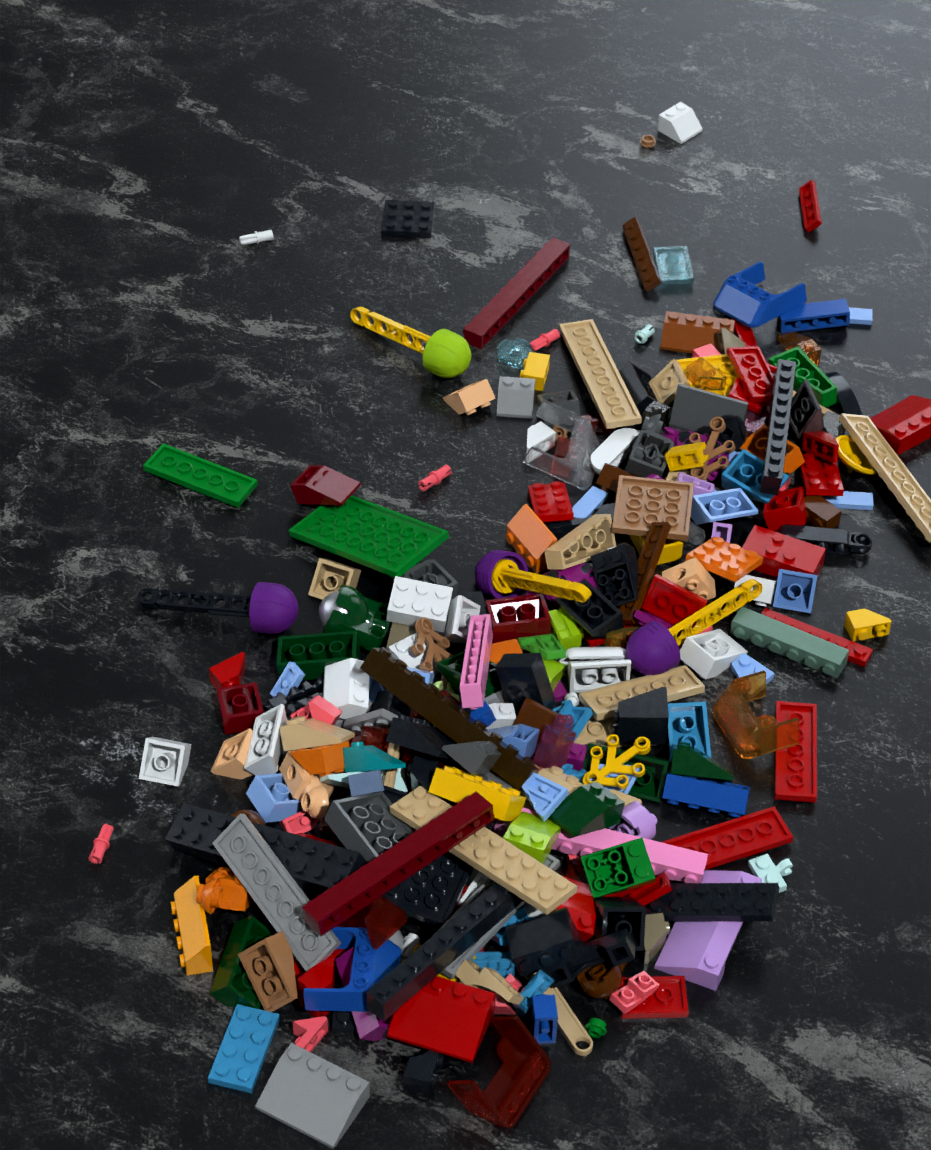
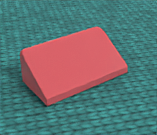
M303 810L283 819L279 823L284 831L297 834L306 833L314 829L315 824L319 820L312 818L307 811Z

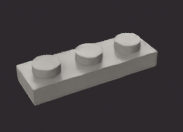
M382 708L345 719L343 727L351 730V732L362 735L368 731H375V729L387 728L391 725L392 718H398V715Z

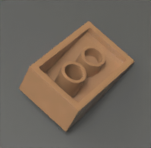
M283 931L263 939L238 954L264 1011L273 1012L298 998L293 951Z

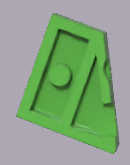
M553 633L517 638L521 648L532 653H541L542 658L546 660L556 661L559 658H566L565 648Z

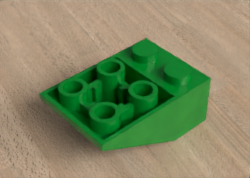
M642 837L581 857L593 898L656 882Z

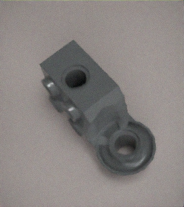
M661 414L651 417L646 416L625 471L643 478L650 474H656L662 478L667 465L665 454L674 447V442L659 434L664 423L660 421Z
M435 559L418 563L401 576L403 578L452 587V599L457 597L458 582Z

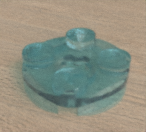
M514 338V341L505 339L498 345L497 359L506 365L519 369L522 367L524 359L528 358L529 352H532L531 345L526 340Z

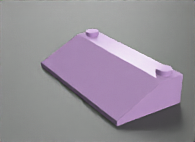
M705 870L702 883H762V878L743 871ZM675 921L654 968L674 976H684L687 981L716 991L724 974L726 959L744 921Z

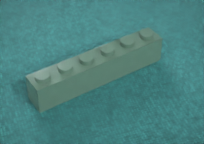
M743 606L732 620L731 635L827 675L838 678L847 664L849 649Z

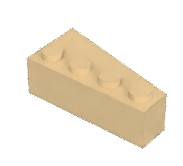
M594 514L544 551L547 569H566L591 560L590 556L606 551L607 548L616 547L615 536L612 533L611 514Z

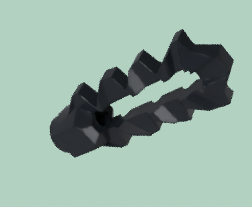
M318 676L314 685L307 681L304 682L302 690H299L296 686L291 687L288 697L278 692L276 697L269 699L267 704L262 706L264 713L280 704L285 706L286 716H290L305 705L309 707L308 702L317 695L323 697V691L320 694L318 692L309 698L301 699L295 704L291 703L288 705V703L297 697H304L309 692H316L319 688L323 689V677Z

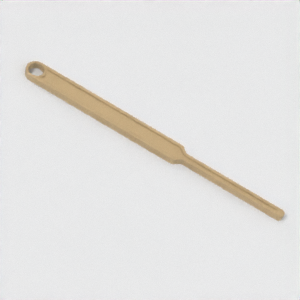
M504 945L506 951H510L509 945ZM536 973L526 975L524 978L529 982ZM550 985L543 994L555 995L558 1015L557 1027L576 1054L580 1056L590 1054L593 1049L591 1037L557 987L553 988ZM585 1041L590 1047L584 1050L579 1049L576 1043Z

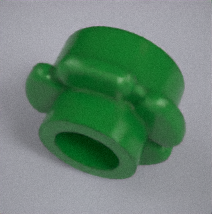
M598 1018L589 1019V1022L585 1025L588 1035L594 1038H600L607 1032L606 1023Z

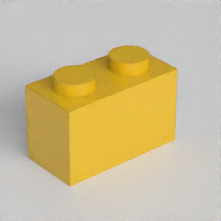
M529 352L528 358L524 359V370H521L520 378L535 379V390L543 391L550 367V355Z

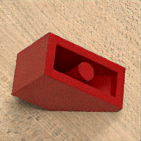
M241 652L209 668L210 682L216 689L241 685L246 669L245 653Z

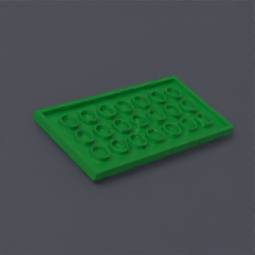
M353 495L341 506H319L289 529V534L293 538L394 578L395 576L401 577L449 538L448 531Z

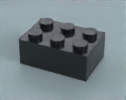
M541 653L504 654L495 668L506 702L513 703L516 718L527 697L553 710L557 703Z

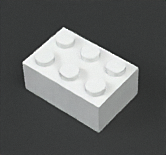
M395 576L386 621L415 627V622L418 619L427 618L432 622L434 631L444 633L453 588Z

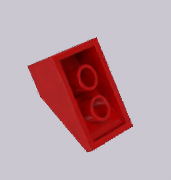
M564 877L577 885V893L553 911L566 907L583 943H585L594 935L596 919L591 888L588 884Z

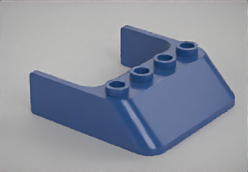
M760 261L735 275L729 276L722 285L713 304L715 309L748 327L754 328L807 301L805 284L801 283L781 294H771L757 287L756 284L765 280L764 263Z
M335 927L332 931L342 943L337 949H351L355 947L350 982L346 987L339 989L304 988L305 1010L371 1012L367 1009V991L401 963V948L373 928Z

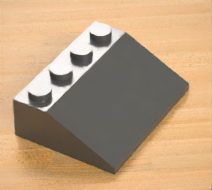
M679 383L669 427L675 428L677 431H693L701 435L705 433L710 435V421L714 417H721L723 415L739 416L746 425L748 402ZM727 429L724 434L732 438L733 431Z
M383 791L334 800L324 818L346 849L360 852L368 863L414 832L408 824L390 813L392 803Z

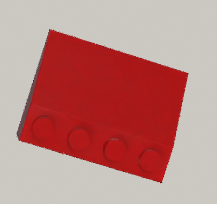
M911 395L870 418L897 455L931 437V399Z
M436 976L394 1012L387 1037L473 1063L495 1011V993Z

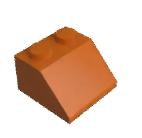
M349 741L338 744L297 749L291 751V756L310 775L319 774V777L332 774V771L333 773L345 771L343 748L350 747Z

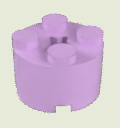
M634 801L623 808L620 823L608 828L651 840L655 837L658 821L656 816L649 813L640 802Z

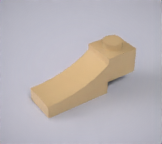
M464 960L455 974L460 979L459 983L478 989L482 987L488 988L510 1003L519 1005L524 999L495 969L488 967L482 969L475 962Z

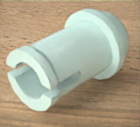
M648 324L642 330L635 333L637 343H646L648 338L655 333L654 328L649 331L652 325Z

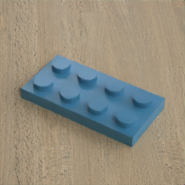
M237 1004L208 1076V1083L252 1093L279 1023L280 1014Z

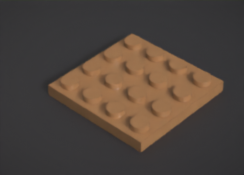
M619 475L612 533L647 537L652 522H668L671 525V529L667 539L688 541L694 483Z

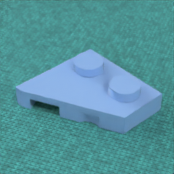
M535 772L521 786L524 795L543 822L548 819L569 794L567 788Z

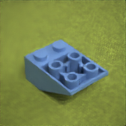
M524 724L489 729L491 733L496 732L502 736V741L507 745L515 746L519 750L518 753L523 757L530 758L536 751L540 729Z

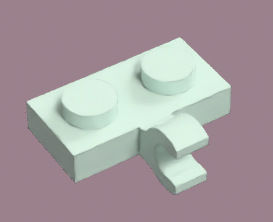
M768 854L748 861V866L754 876L762 878V883H778L779 893L787 890V884L782 876L792 873L790 867L793 864L789 859L782 860L777 866L774 865Z

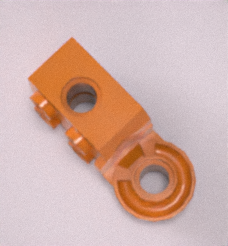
M219 867V869L212 872L206 878L205 884L199 885L196 902L201 904L209 914H213L216 908L245 911L254 902L234 872L227 867Z

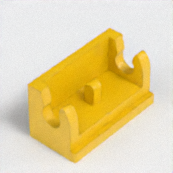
M705 442L672 447L665 454L670 472L702 467L703 463L708 459V454L703 455V450L706 448Z

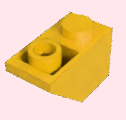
M864 608L846 612L844 626L854 642L889 635L891 620Z

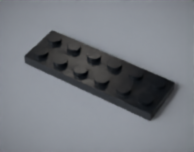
M670 883L672 891L647 904L646 915L663 913L665 921H773L780 888L778 883Z

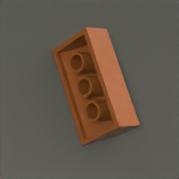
M666 311L660 349L693 354L694 349L712 344L720 352L717 332L725 327L731 333H734L735 320Z

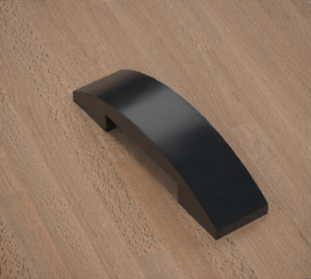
M837 372L824 373L837 386V403L840 406V414L862 415L859 403L847 381Z

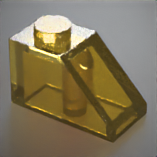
M701 357L686 366L685 376L693 387L714 391H723L725 389L727 377Z

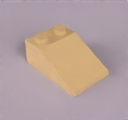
M305 716L286 720V724L279 727L284 751L338 744L355 737L354 732L314 718L306 719Z

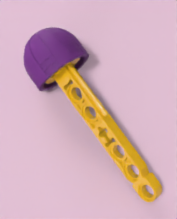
M494 550L486 553L476 564L474 571L478 589L492 599L520 596L524 590L568 600L575 599V601L585 603L592 595L589 588L584 584L528 572L525 560L519 554L510 551ZM512 591H514V593L510 596L501 597L503 594L511 593Z
M749 579L741 584V587L734 588L669 629L657 621H650L640 627L631 635L626 646V658L631 660V667L644 676L662 674L674 668L680 663L678 646L684 643L687 637L699 634L738 610L747 602L757 598L762 592V584L754 579ZM695 621H697V623H696V625L694 626V628H692L693 623H694ZM680 630H682L680 636L677 638V634Z

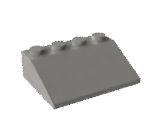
M291 1043L275 1066L255 1105V1109L334 1149L370 1098V1083Z

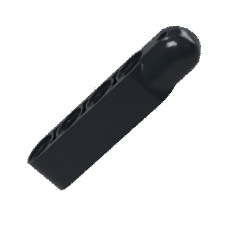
M788 524L782 525L779 528V533L826 548L825 553L865 554L872 547V540L865 533Z

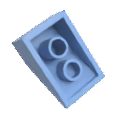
M281 773L255 775L246 792L265 823L282 821L303 811L301 801L292 797Z

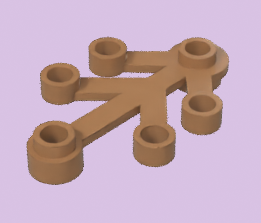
M714 417L710 421L712 432L706 448L703 450V455L708 454V459L703 463L702 467L692 468L690 476L706 481L709 473L718 468L726 469L729 466V461L725 456L719 457L716 462L707 466L709 460L725 452L732 453L736 449L734 442L731 440H727L723 445L714 449L719 434L726 428V424L721 417ZM692 433L689 437L691 444L702 441L698 433Z
M420 618L415 622V630L418 636L416 643L411 646V651L415 656L421 655L425 651L423 645L424 641H426L428 646L425 660L419 665L420 670L430 672L433 670V658L435 662H438L442 658L446 659L453 656V654L445 651L450 646L449 640L433 630V624L429 619ZM442 675L441 681H443L444 688L447 689L448 681Z

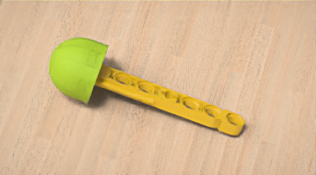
M360 306L351 310L350 316L354 323L365 326L371 331L423 354L424 368L439 377L453 378L461 375L470 364L471 351L467 341L450 330L440 329L430 337L380 314L369 312L364 307ZM357 311L360 313L361 319L358 318ZM370 317L373 319L374 324H371ZM383 323H385L387 330H384ZM409 334L412 336L413 342L409 340ZM422 340L426 344L425 348L422 346Z

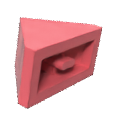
M320 695L313 697L308 702L312 718L332 725L336 724L343 712Z

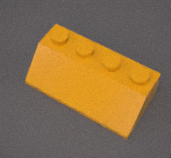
M198 875L193 876L174 892L175 901L171 902L172 915L177 914V919H173L175 932H180V936L176 937L178 950H183V954H179L181 968H186L187 976L213 971L211 944L205 910L201 904L196 902L197 891L200 885Z

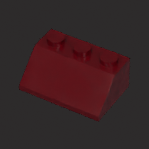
M543 594L486 600V609L488 614L491 615L493 643L519 637L551 634V617Z

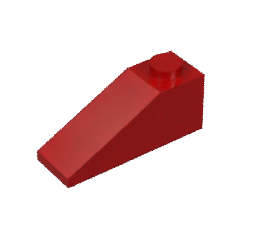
M824 431L804 432L803 451L837 463L839 444L832 434Z

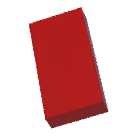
M664 872L656 877V882L635 888L628 895L645 906L672 891L669 878Z

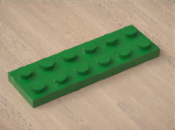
M164 443L143 465L146 472L237 508L240 507L258 485L257 480Z

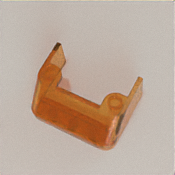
M765 670L734 679L713 705V717L738 755L745 759H751L799 744L798 718L778 723L770 715L756 717L746 703L766 697Z

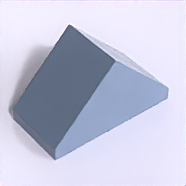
M380 770L348 775L351 797L384 791Z

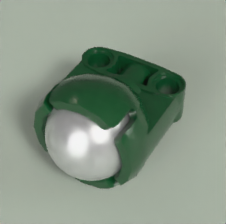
M341 585L338 591L328 594L319 606V619L323 625L322 633L357 630L360 646L368 651H371L373 648H380L390 624L389 621H386L388 604L363 597L357 589L348 585Z

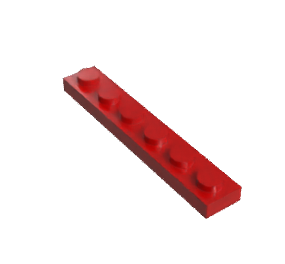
M764 608L761 613L849 649L847 661L865 667L872 656L873 649L767 608Z

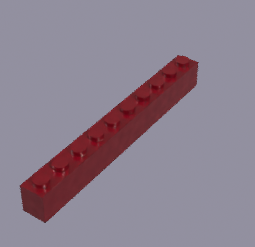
M554 237L546 242L543 248L537 251L535 256L518 271L516 276L511 278L509 283L502 287L500 292L482 308V311L475 315L468 325H465L463 334L467 343L482 349L569 258L570 244Z
M478 792L465 797L462 801L447 809L444 813L432 819L429 823L414 831L411 835L396 843L393 847L378 855L375 859L363 865L360 869L345 877L315 899L309 901L302 907L305 922L320 936H323L495 820L493 805Z

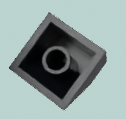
M661 687L618 702V710H614V722L616 724H613L612 733L619 737V744H634L638 737H646L651 745H666L669 720L667 688Z
M632 897L593 898L596 913L594 927L596 939L627 928L635 944V951H644L646 907Z

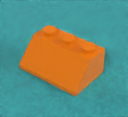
M762 425L747 438L739 450L745 449L761 460H764L768 426ZM787 439L783 473H792L805 461L800 448Z
M525 504L507 524L505 538L515 548L517 554L522 556L527 566L532 568L535 573H539L547 569L544 551L556 543L557 538L533 510Z

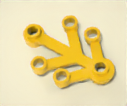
M615 734L609 735L607 737L608 752L606 766L599 770L603 750L599 746L592 747L590 750L592 758L591 769L583 776V784L598 782L603 786H614L620 789L627 788L629 780L626 775H619L617 778L606 776L610 773L642 777L645 774V766L642 763H635L633 766L623 764L636 754H648L651 750L649 739L638 737L634 741V746L615 759L616 749L619 746V737ZM614 739L616 742L610 743V740ZM641 742L646 743V744L643 745V746H640V745H639V743H641ZM595 751H599V752H600L599 755H594L593 753H594ZM641 768L642 771L636 772L635 769ZM591 778H597L596 781H590ZM620 780L626 781L624 784L619 783Z

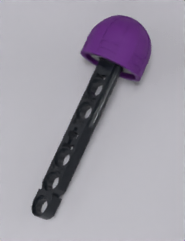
M258 582L253 589L252 596L165 589L159 591L153 588L142 589L138 594V600L145 608L157 609L158 606L165 610L250 618L251 628L255 633H282L293 625L298 616V602L295 595L289 588L277 583ZM152 595L149 601H143L144 596ZM170 596L168 602L161 603L163 597ZM182 598H188L186 604H179ZM225 601L223 607H215L217 602ZM236 603H244L242 608L234 609Z

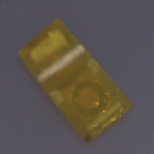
M640 627L622 628L607 633L604 647L624 648L631 635Z

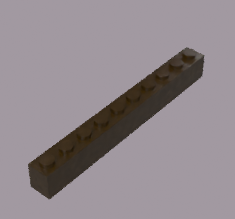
M382 647L371 650L360 669L456 743L493 742L498 747L497 750L501 753V756L491 769L517 790H522L521 786L534 772L537 773L539 771L534 766L536 763L532 759L521 756L515 746L507 745L502 741V736L487 730L485 723L478 719L475 721L470 717L471 713L462 707L458 708L451 697L441 695L435 685L427 684L422 680V675L407 669L408 665L400 659H394L388 649Z

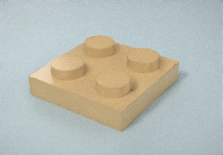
M675 359L648 382L660 406L663 408L675 399L679 383L687 386L690 385L679 362Z

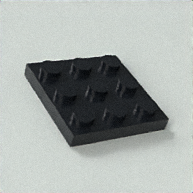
M385 200L381 236L431 238L435 202Z

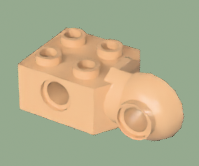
M696 557L662 571V577L706 600L716 597L715 580Z
M288 751L279 767L292 797L301 801L302 809L307 811L312 818L320 820L326 815L329 807V798L336 786L320 782L319 774L310 775L291 756V751Z

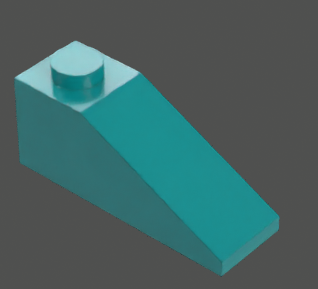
M364 742L351 743V747L343 748L345 773L406 768V763L373 745L364 746Z

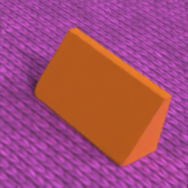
M517 639L493 643L490 661L498 664L504 654L523 653Z

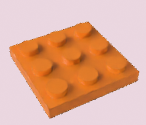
M712 537L686 555L685 561L696 557L706 570L737 582L760 566L764 557L757 555L754 551L745 550L737 544L728 543L721 537Z

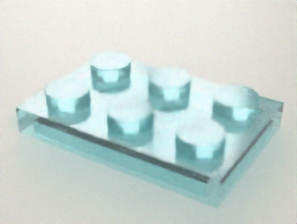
M687 246L653 247L656 268L662 281L660 285L694 283Z

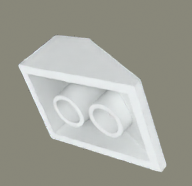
M721 629L687 637L680 649V659L686 666L696 671L699 677L709 679L718 676L729 668L736 658L742 653L747 654L748 651Z

